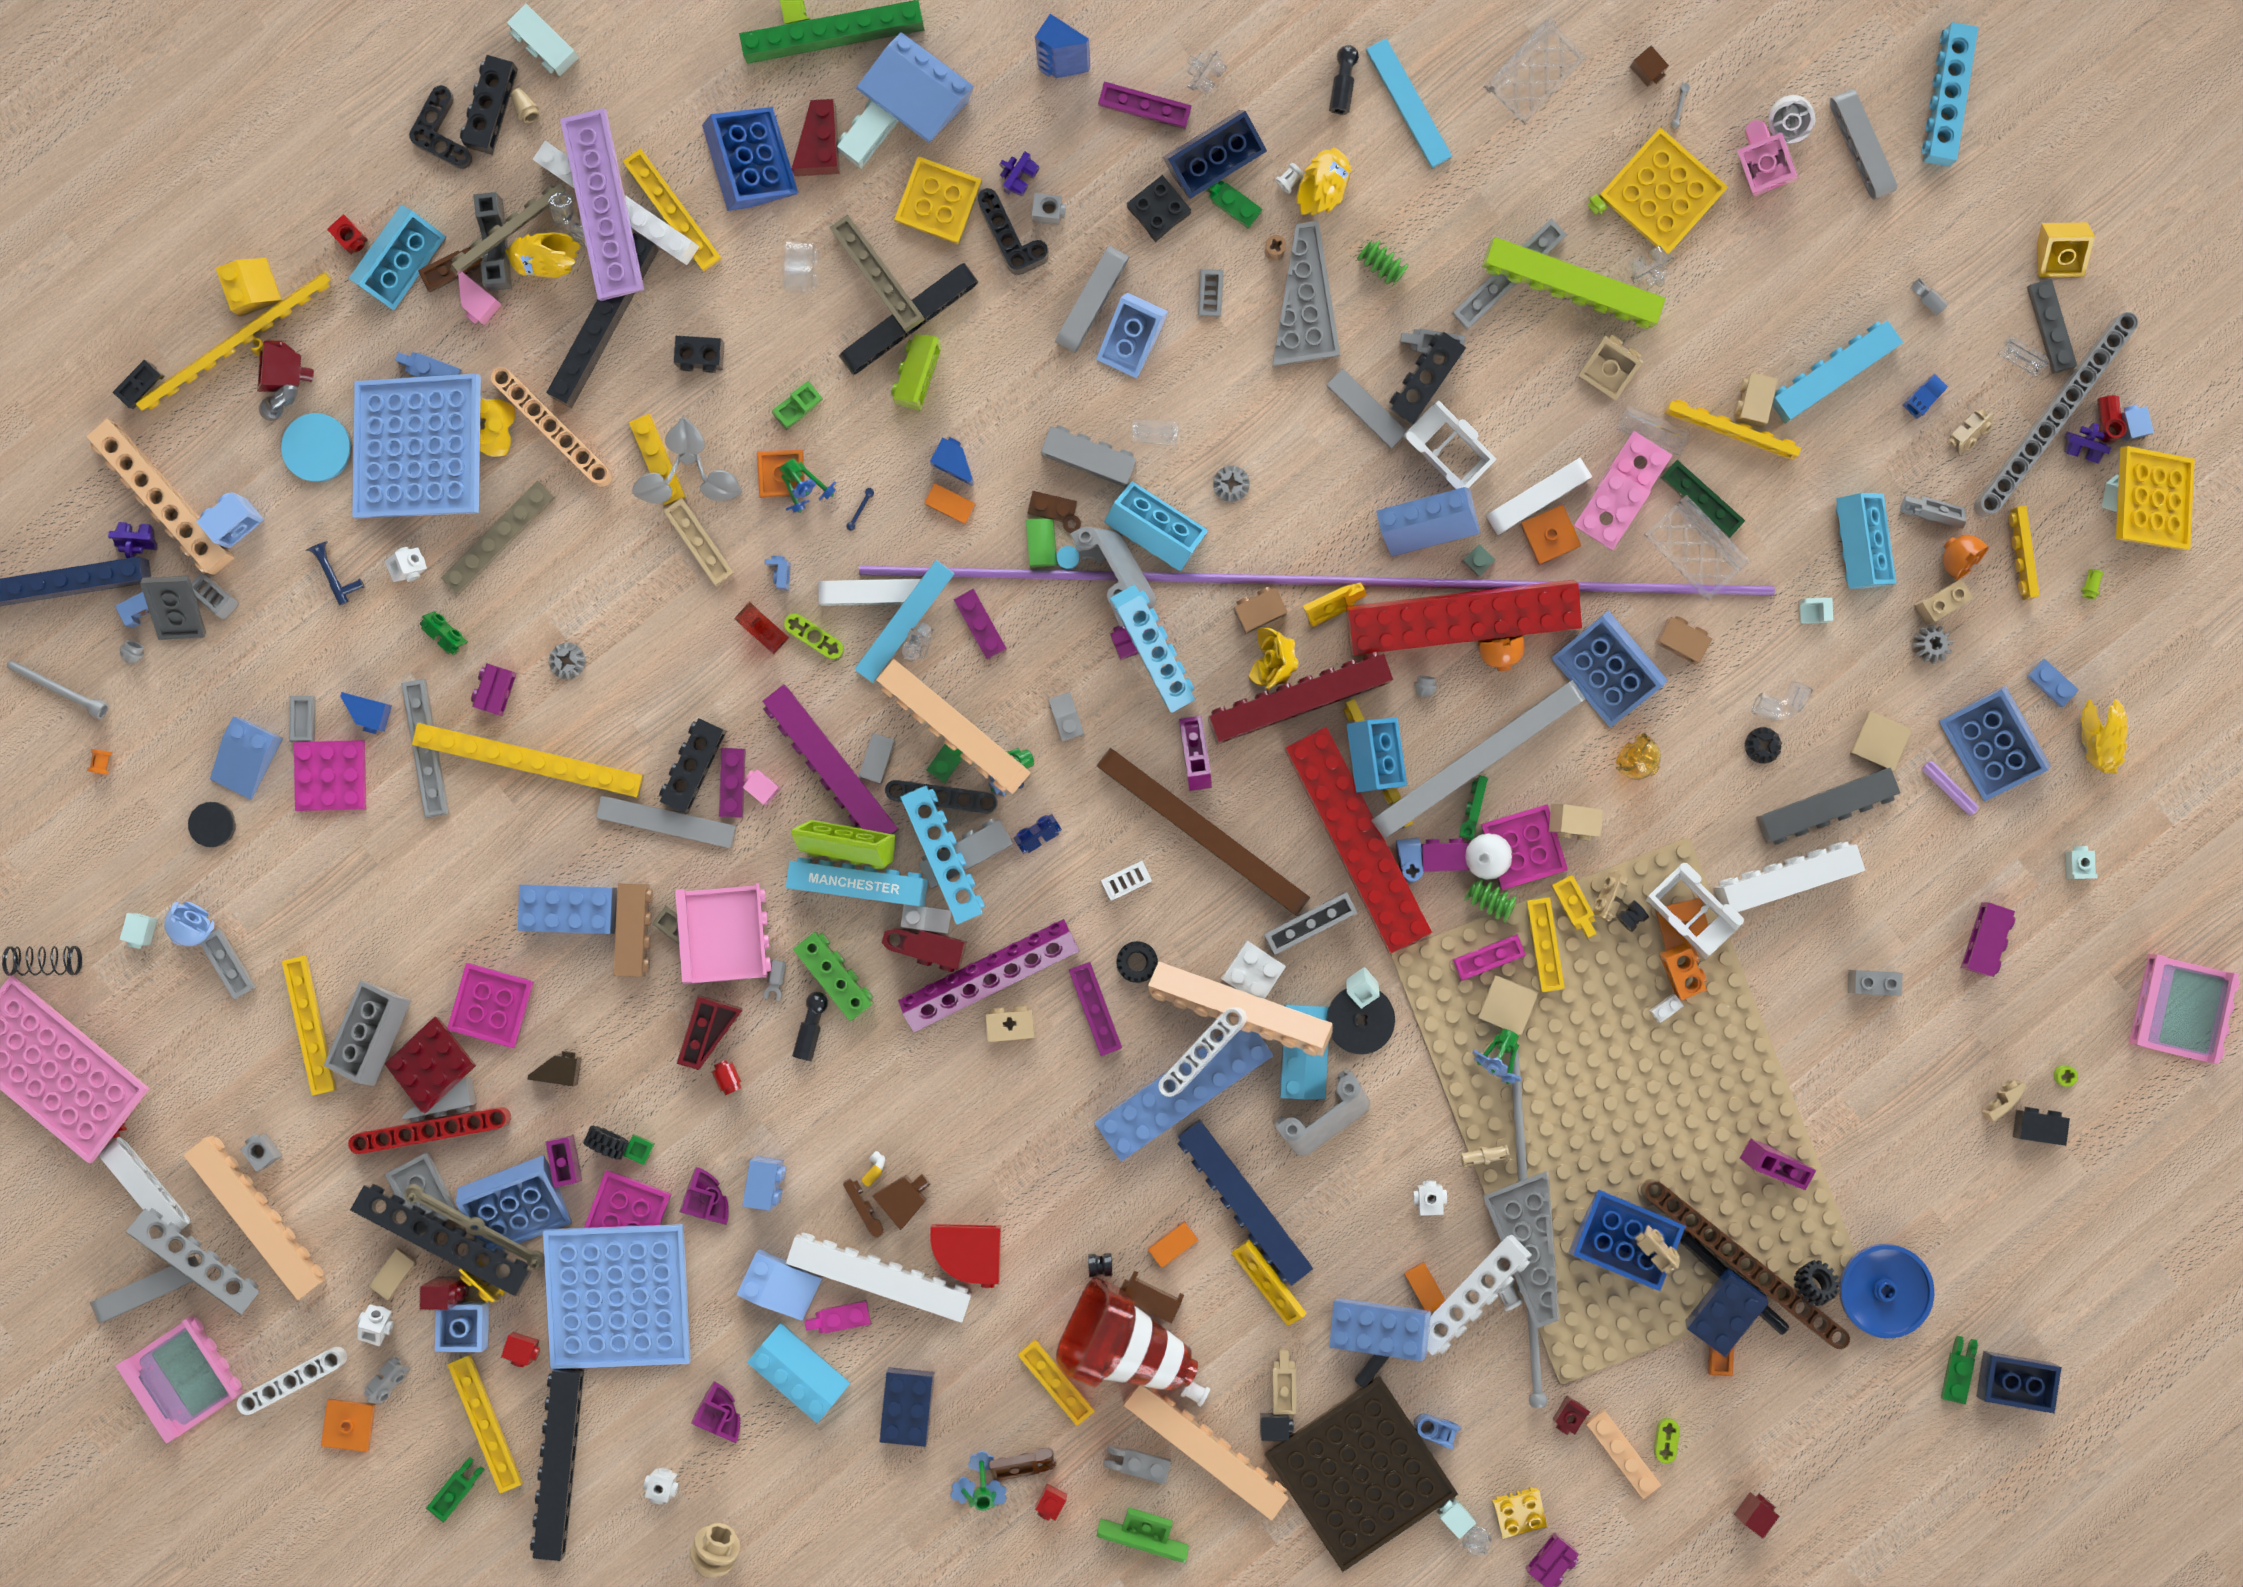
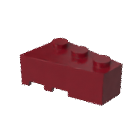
M698 995L679 1052L677 1064L700 1070L743 1009Z

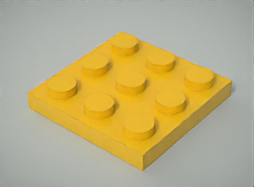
M918 156L894 221L959 245L981 187L982 179Z

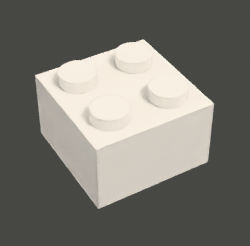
M1246 940L1221 979L1237 990L1265 999L1286 966Z

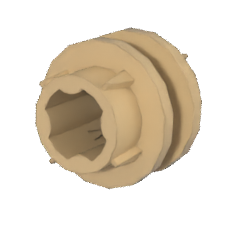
M710 1523L709 1526H705L697 1532L690 1549V1560L695 1567V1572L697 1571L700 1575L707 1578H719L721 1575H725L732 1570L740 1551V1542L735 1535V1530L723 1523Z

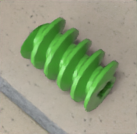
M1371 240L1358 255L1357 260L1361 261L1366 258L1364 266L1368 267L1373 264L1371 272L1374 273L1380 270L1378 278L1381 279L1387 276L1385 284L1388 285L1394 282L1393 287L1406 272L1409 264L1406 263L1403 266H1399L1401 258L1393 261L1394 252L1386 255L1388 247L1385 246L1379 249L1381 241L1378 240L1372 243Z
M1483 878L1475 881L1466 894L1464 901L1472 897L1471 905L1474 906L1480 902V910L1488 906L1487 914L1491 915L1496 911L1495 919L1498 920L1504 916L1503 923L1505 924L1516 905V896L1508 900L1507 891L1499 895V886L1492 891V882L1484 886Z

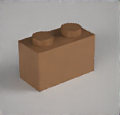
M1268 586L1258 591L1257 597L1250 599L1247 596L1236 602L1238 606L1234 607V612L1245 634L1287 615L1288 611L1276 587L1270 589Z
M1676 616L1675 618L1667 619L1655 644L1694 665L1700 663L1713 638L1707 636L1708 632L1702 628L1696 627L1694 629L1688 626V621Z

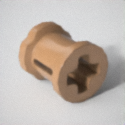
M1273 235L1267 239L1265 255L1268 259L1277 261L1283 257L1286 249L1284 238L1279 235ZM1272 244H1274L1275 247L1280 246L1278 252L1276 251V249L1271 250Z

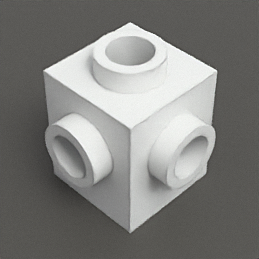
M400 548L384 561L393 582L407 579V582L417 580L421 577L420 574L427 569L425 559L421 555L419 548Z
M1435 1180L1422 1181V1185H1417V1191H1413V1203L1418 1205V1214L1420 1216L1444 1215L1443 1204H1447V1192L1442 1189L1440 1184H1436ZM1429 1195H1433L1431 1200H1427Z
M369 1304L366 1312H362L358 1318V1340L380 1346L385 1335H389L394 1325V1321H391L392 1311L382 1306Z
M665 1468L655 1469L650 1476H646L643 1489L646 1490L645 1497L650 1498V1502L655 1504L668 1503L672 1497L676 1496L679 1483H676L678 1474L672 1473L671 1470ZM656 1485L662 1486L663 1490L655 1488Z

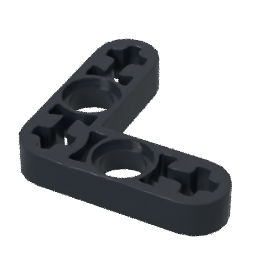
M436 86L431 91L410 130V140L415 146L459 169H466L472 163L471 153L464 146L437 133L453 104L454 96L446 86ZM445 93L447 99H442L440 101V99L437 96L439 94L443 95ZM433 103H434L436 106L439 105L440 108H442L441 111H440L438 108H436L435 106H432ZM434 111L437 113V119L431 123L427 122L426 115ZM423 133L427 139L431 140L430 144L423 139H420L418 142L416 135ZM442 141L447 144L446 150L442 153L436 152V144ZM452 150L458 155L463 154L466 159L458 162V159L451 154Z

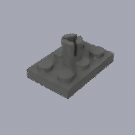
M189 576L142 578L140 584L158 640L205 637V626Z

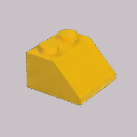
M2088 222L2041 224L2037 240L2039 277H2085L2095 235Z
M267 258L235 260L215 268L229 308L238 316L246 315L282 300Z

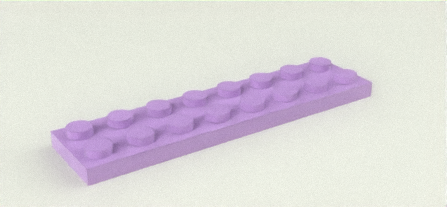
M602 108L562 118L560 122L597 298L602 301L644 291L607 110Z

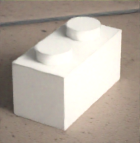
M1672 994L1649 1011L1656 1021L1661 1023L1684 1006L1676 994Z

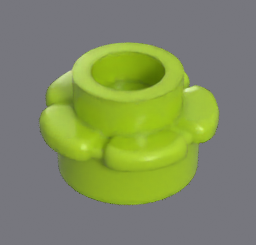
M1597 194L1593 197H1588L1590 202L1587 205L1595 215L1598 212L1602 215L1603 211L1608 208Z

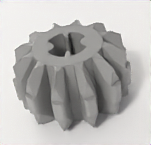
M1929 625L1927 629L1925 627L1919 629L1920 634H1916L1913 637L1918 643L1912 644V647L1919 649L1915 656L1923 655L1922 662L1925 663L1930 660L1931 664H1936L1938 660H1946L1945 654H1951L1952 652L1947 646L1954 643L1951 640L1947 641L1950 633L1942 634V626L1936 629L1934 625ZM1931 640H1934L1933 645H1935L1936 648L1932 649V644L1929 643Z

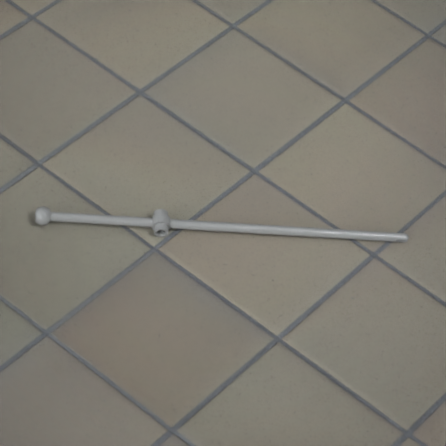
M1519 1050L1516 1052L1512 1073L1516 1076H1520ZM1515 1081V1084H1512L1518 1182L1527 1179L1521 1081ZM1527 1308L1533 1393L1529 1397V1403L1533 1408H1544L1547 1404V1396L1542 1392L1538 1328H1535Z

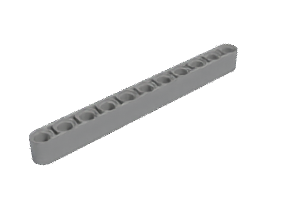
M2122 313L2109 323L1974 503V510L1979 516L1987 517L2001 509L2136 330L2138 318L2134 313ZM2121 320L2126 322L2127 329L2121 326ZM2107 338L2113 341V347L2108 345ZM2094 356L2099 358L2100 365L2095 364ZM2080 374L2086 377V383L2080 380ZM2066 392L2072 394L2073 401L2067 399ZM2053 410L2059 413V420L2053 417ZM2039 428H2042V429L2045 430V432H2046V437H2045V438H2043V437L2040 436V434H2039ZM2026 446L2032 449V456L2025 452ZM2012 464L2017 465L2019 469L2018 474L2012 471ZM1998 482L2004 484V492L1998 489ZM1985 500H1988L1991 503V510H1987L1985 508Z
M1571 680L1375 816L1371 821L1383 838H1387L1586 698L1575 682Z

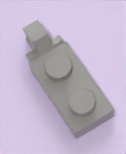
M1414 329L1413 334L1401 333L1400 342L1411 344L1410 350L1427 353L1431 348L1428 345L1430 340L1436 333L1440 335L1441 332ZM1447 333L1464 345L1465 336ZM1441 351L1434 353V355L1444 356Z
M1906 495L1900 505V511L1908 515L1914 514L1929 521L1933 520L1950 527L1962 529L1966 524V509L1924 496L1921 499Z

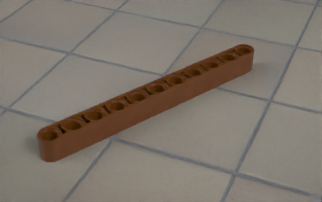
M1112 748L1108 749L1096 765L1297 916L1310 899L1306 893Z
M1654 1179L1646 1180L1642 1184L1641 1193L1648 1201L1673 1221L1685 1225V1230L1823 1341L1836 1349H1844L1849 1345L1850 1336L1845 1329L1815 1305H1809L1808 1300L1803 1301L1801 1294L1798 1295L1795 1289L1665 1185ZM1652 1185H1657L1658 1193L1651 1197L1648 1193L1649 1188ZM1675 1199L1677 1203L1676 1208L1673 1211H1668L1667 1203ZM1693 1214L1695 1221L1692 1225L1687 1226L1685 1219L1688 1215ZM1707 1229L1713 1230V1236L1710 1240H1705L1703 1237ZM1730 1243V1253L1723 1255L1722 1247ZM1748 1258L1750 1261L1748 1268L1741 1269V1261ZM1762 1273H1767V1282L1760 1284L1759 1276ZM1784 1287L1786 1295L1778 1299L1777 1292L1780 1288ZM1803 1302L1804 1310L1801 1313H1796V1305ZM1818 1317H1822V1325L1818 1328H1815V1319ZM1840 1332V1340L1834 1343L1832 1340L1833 1334Z

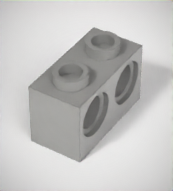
M1849 970L1848 993L1902 996L1903 973Z

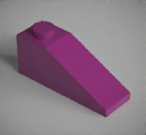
M1202 716L1181 718L1179 723L1189 791L1212 788Z
M1750 1138L1740 1156V1159L1755 1171L1803 1190L1807 1189L1816 1172L1814 1168Z

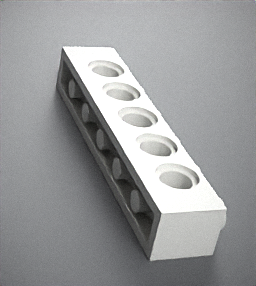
M1513 1235L1507 1236L1430 1316L1427 1351L1432 1356L1439 1352L1441 1354L1446 1352L1451 1346L1449 1341L1454 1336L1459 1338L1467 1330L1465 1325L1469 1320L1474 1322L1483 1313L1480 1309L1486 1303L1490 1305L1498 1297L1496 1292L1501 1287L1507 1288L1514 1281L1512 1276L1518 1270L1521 1273L1530 1264L1528 1259L1532 1254ZM1502 1258H1506L1509 1260V1270H1505L1502 1268ZM1487 1274L1494 1278V1285L1492 1287L1485 1282ZM1471 1291H1475L1478 1294L1479 1299L1477 1303L1471 1301L1469 1297ZM1455 1307L1462 1310V1319H1458L1454 1315ZM1440 1323L1446 1326V1335H1442L1439 1332L1438 1327Z

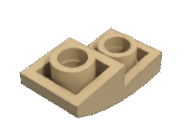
M2011 1080L2003 1084V1089L1997 1092L2001 1101L1997 1099L1986 1105L1988 1108L1982 1111L1986 1120L1995 1121L2009 1111L2024 1093L2027 1087L2025 1082Z

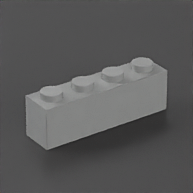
M1057 425L1054 428L1050 426L1041 450V456L1127 487L1136 464V458L1133 457L1134 454L1126 450H1121L1120 452L1112 450V446L1100 441L1099 444L1090 441V437L1080 433L1075 436L1070 434V430Z
M993 818L983 823V829L976 833L973 829L963 834V840L954 845L957 854L961 852L967 864L963 866L965 871L1014 845L1001 820L995 821ZM942 848L943 851L938 853V857L941 861H946L950 858L951 853L948 848ZM927 856L921 857L923 862L919 863V866L926 879H928L931 888L939 886ZM951 869L947 874V878L950 880L960 873L957 869Z
M1344 892L1263 935L1273 955H1276L1356 914L1357 911L1348 893Z

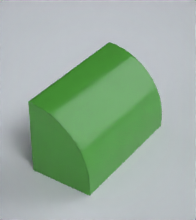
M1026 520L1030 568L1058 566L1054 520Z

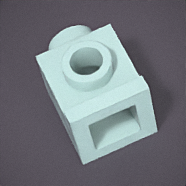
M2088 846L2073 847L2074 851L2065 852L2066 879L2098 878L2095 867V851H2088ZM2083 858H2084V867L2081 865V860H2082Z

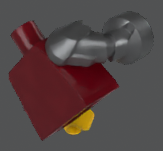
M254 338L252 342L258 347L250 349L255 355L259 356L257 391L275 392L274 395L262 400L259 405V413L264 419L275 421L282 415L284 406L292 405L298 394L300 381L312 382L314 369L301 367V355L296 353L285 342L264 341L263 343L259 338Z

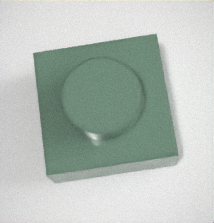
M1480 544L1463 560L1478 577L1495 561Z

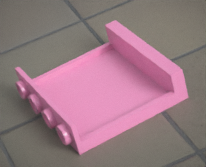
M756 883L755 886L709 890H675L683 985L767 977V971H771L770 957L765 956V948H769L768 934L764 935L763 926L768 925L767 912H762L761 903H766L765 889H760L759 883Z

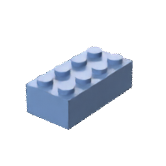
M519 885L517 931L615 934L617 888Z
M1339 1298L1333 1304L1329 1348L1422 1361L1427 1356L1431 1311Z

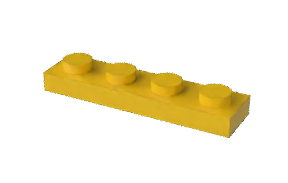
M649 413L630 421L629 425L649 472L658 473L664 480L667 479L673 465L651 414ZM676 472L668 483L672 488V495L670 499L663 503L665 507L681 498H686Z
M2027 505L2018 506L2010 510L2008 521L2010 527L2013 528L2012 547L2016 550L2017 559H2015V569L2019 572L2020 577L2018 591L2022 595L2023 600H2028L2040 595Z
M1550 897L1528 900L1526 905L1540 991L1548 992L1565 989Z
M1250 1239L1231 1252L1287 1326L1302 1319L1307 1314Z
M1036 1339L1017 1354L1076 1426H1079L1095 1412L1091 1404Z

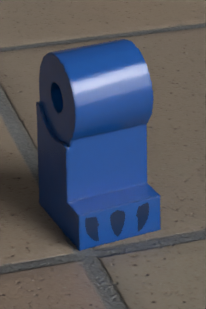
M1933 374L1902 406L1918 419L1928 411L1929 407L1941 396L1948 386L1936 374Z

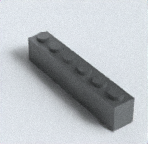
M1890 767L1762 814L1756 818L1765 842H1773L1774 845L1787 841L1786 836L1795 833V836L1798 837L1809 833L1808 828L1815 825L1819 829L1830 825L1829 820L1838 817L1840 821L1851 817V812L1859 809L1861 813L1873 809L1872 804L1880 801L1881 804H1886L1894 801V796L1900 794V790Z

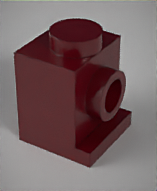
M1567 1395L1554 1415L1553 1420L1557 1423L1556 1428L1566 1435L1569 1432L1575 1435L1586 1416L1590 1414V1411ZM1574 1415L1573 1422H1568V1417Z

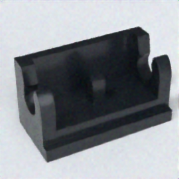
M144 359L112 393L128 408L135 409L139 399L159 379L162 380L165 375L160 373L156 366Z

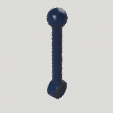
M872 488L865 490V497L851 522L847 523L846 528L849 531L855 529V522L868 499L874 496Z

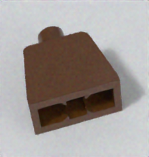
M923 1174L913 1182L905 1175L877 1191L872 1197L901 1230L927 1200L921 1192L930 1186L931 1183Z

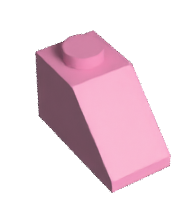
M461 272L458 275L461 307L467 311L465 316L476 324L479 321L485 326L500 308L501 304L466 274Z

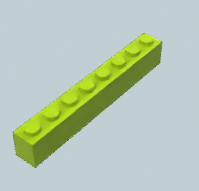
M1494 237L1489 242L1481 266L1487 269L1486 272L1495 276L1505 275L1509 281L1514 283H1521L1522 281L1530 284L1529 287L1531 289L1550 291L1551 295L1556 298L1563 299L1566 297L1572 299V303L1585 306L1586 304L1594 307L1593 310L1598 313L1606 314L1608 312L1614 314L1616 319L1634 321L1636 326L1644 329H1649V327L1658 324L1666 299L1657 294Z

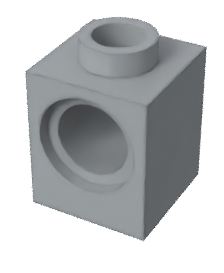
M1035 193L1032 221L1060 225V218H1065L1066 204H1062V196ZM1047 205H1052L1056 208L1050 214L1045 213L1043 209Z
M254 1134L245 1141L246 1145L240 1149L256 1172L264 1170L282 1157V1154L267 1134L259 1136ZM258 1145L262 1146L264 1149V1154L262 1157L259 1156L256 1152V1148Z

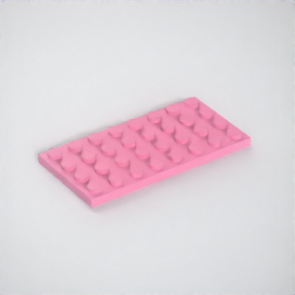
M9 976L0 988V1090L87 1163H93L150 1088L15 976Z

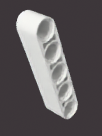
M1578 458L1486 515V518L1498 536L1591 479L1592 475L1582 459Z
M921 579L819 581L818 605H902Z
M1234 1007L1222 1013L1162 1077L1158 1086L1161 1094L1171 1097L1185 1089L1245 1025L1247 1015L1242 1008ZM1232 1012L1239 1016V1022L1236 1025L1231 1023L1229 1018ZM1216 1029L1222 1031V1041L1215 1039L1214 1031ZM1200 1046H1204L1207 1049L1206 1058H1202L1199 1055L1198 1048ZM1185 1062L1190 1064L1192 1068L1190 1075L1183 1071L1182 1067ZM1169 1079L1175 1082V1091L1168 1089L1167 1081Z
M117 1137L101 1151L99 1156L143 1210L147 1209L150 1211L153 1208L163 1216L161 1218L163 1222L167 1225L172 1222L182 1230L191 1223L187 1214L124 1139ZM157 1226L159 1230L163 1233L162 1228Z
M333 1347L245 1393L237 1401L239 1412L244 1415L253 1414L340 1368L347 1361L346 1351L341 1347ZM330 1354L336 1355L338 1359L337 1364H333L330 1361ZM310 1364L316 1367V1375L310 1373ZM289 1375L296 1379L295 1386L289 1383ZM269 1386L275 1389V1397L268 1393ZM248 1397L254 1400V1408L248 1405Z

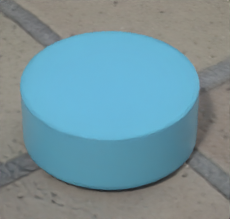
M1064 546L1058 551L1057 562L1060 567L1069 570L1078 565L1080 557L1074 547Z

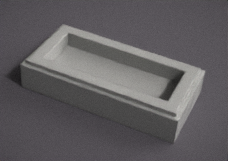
M290 696L289 742H315V696Z
M872 733L859 777L882 783L895 742L894 739Z

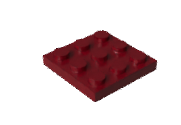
M435 1016L385 1063V1066L419 1111L426 1114L473 1070L476 1064L451 1032L447 1030V1027L440 1018Z

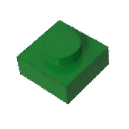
M633 1134L623 1156L646 1165L655 1143Z

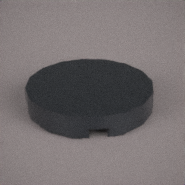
M205 802L198 805L191 812L188 819V830L196 843L205 847H218L226 844L233 837L236 830L235 817L226 805L219 802Z

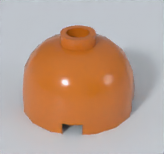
M1969 534L1962 535L1957 539L1954 537L1950 538L1944 545L1946 549L1942 556L1944 569L1956 580L1962 579L1971 571L1969 568L1974 564L1977 565L1989 550L1988 545L1980 538Z
M1524 636L1479 640L1478 647L1482 660L1490 667H1497V671L1511 670V665L1517 664L1523 657L1525 647Z

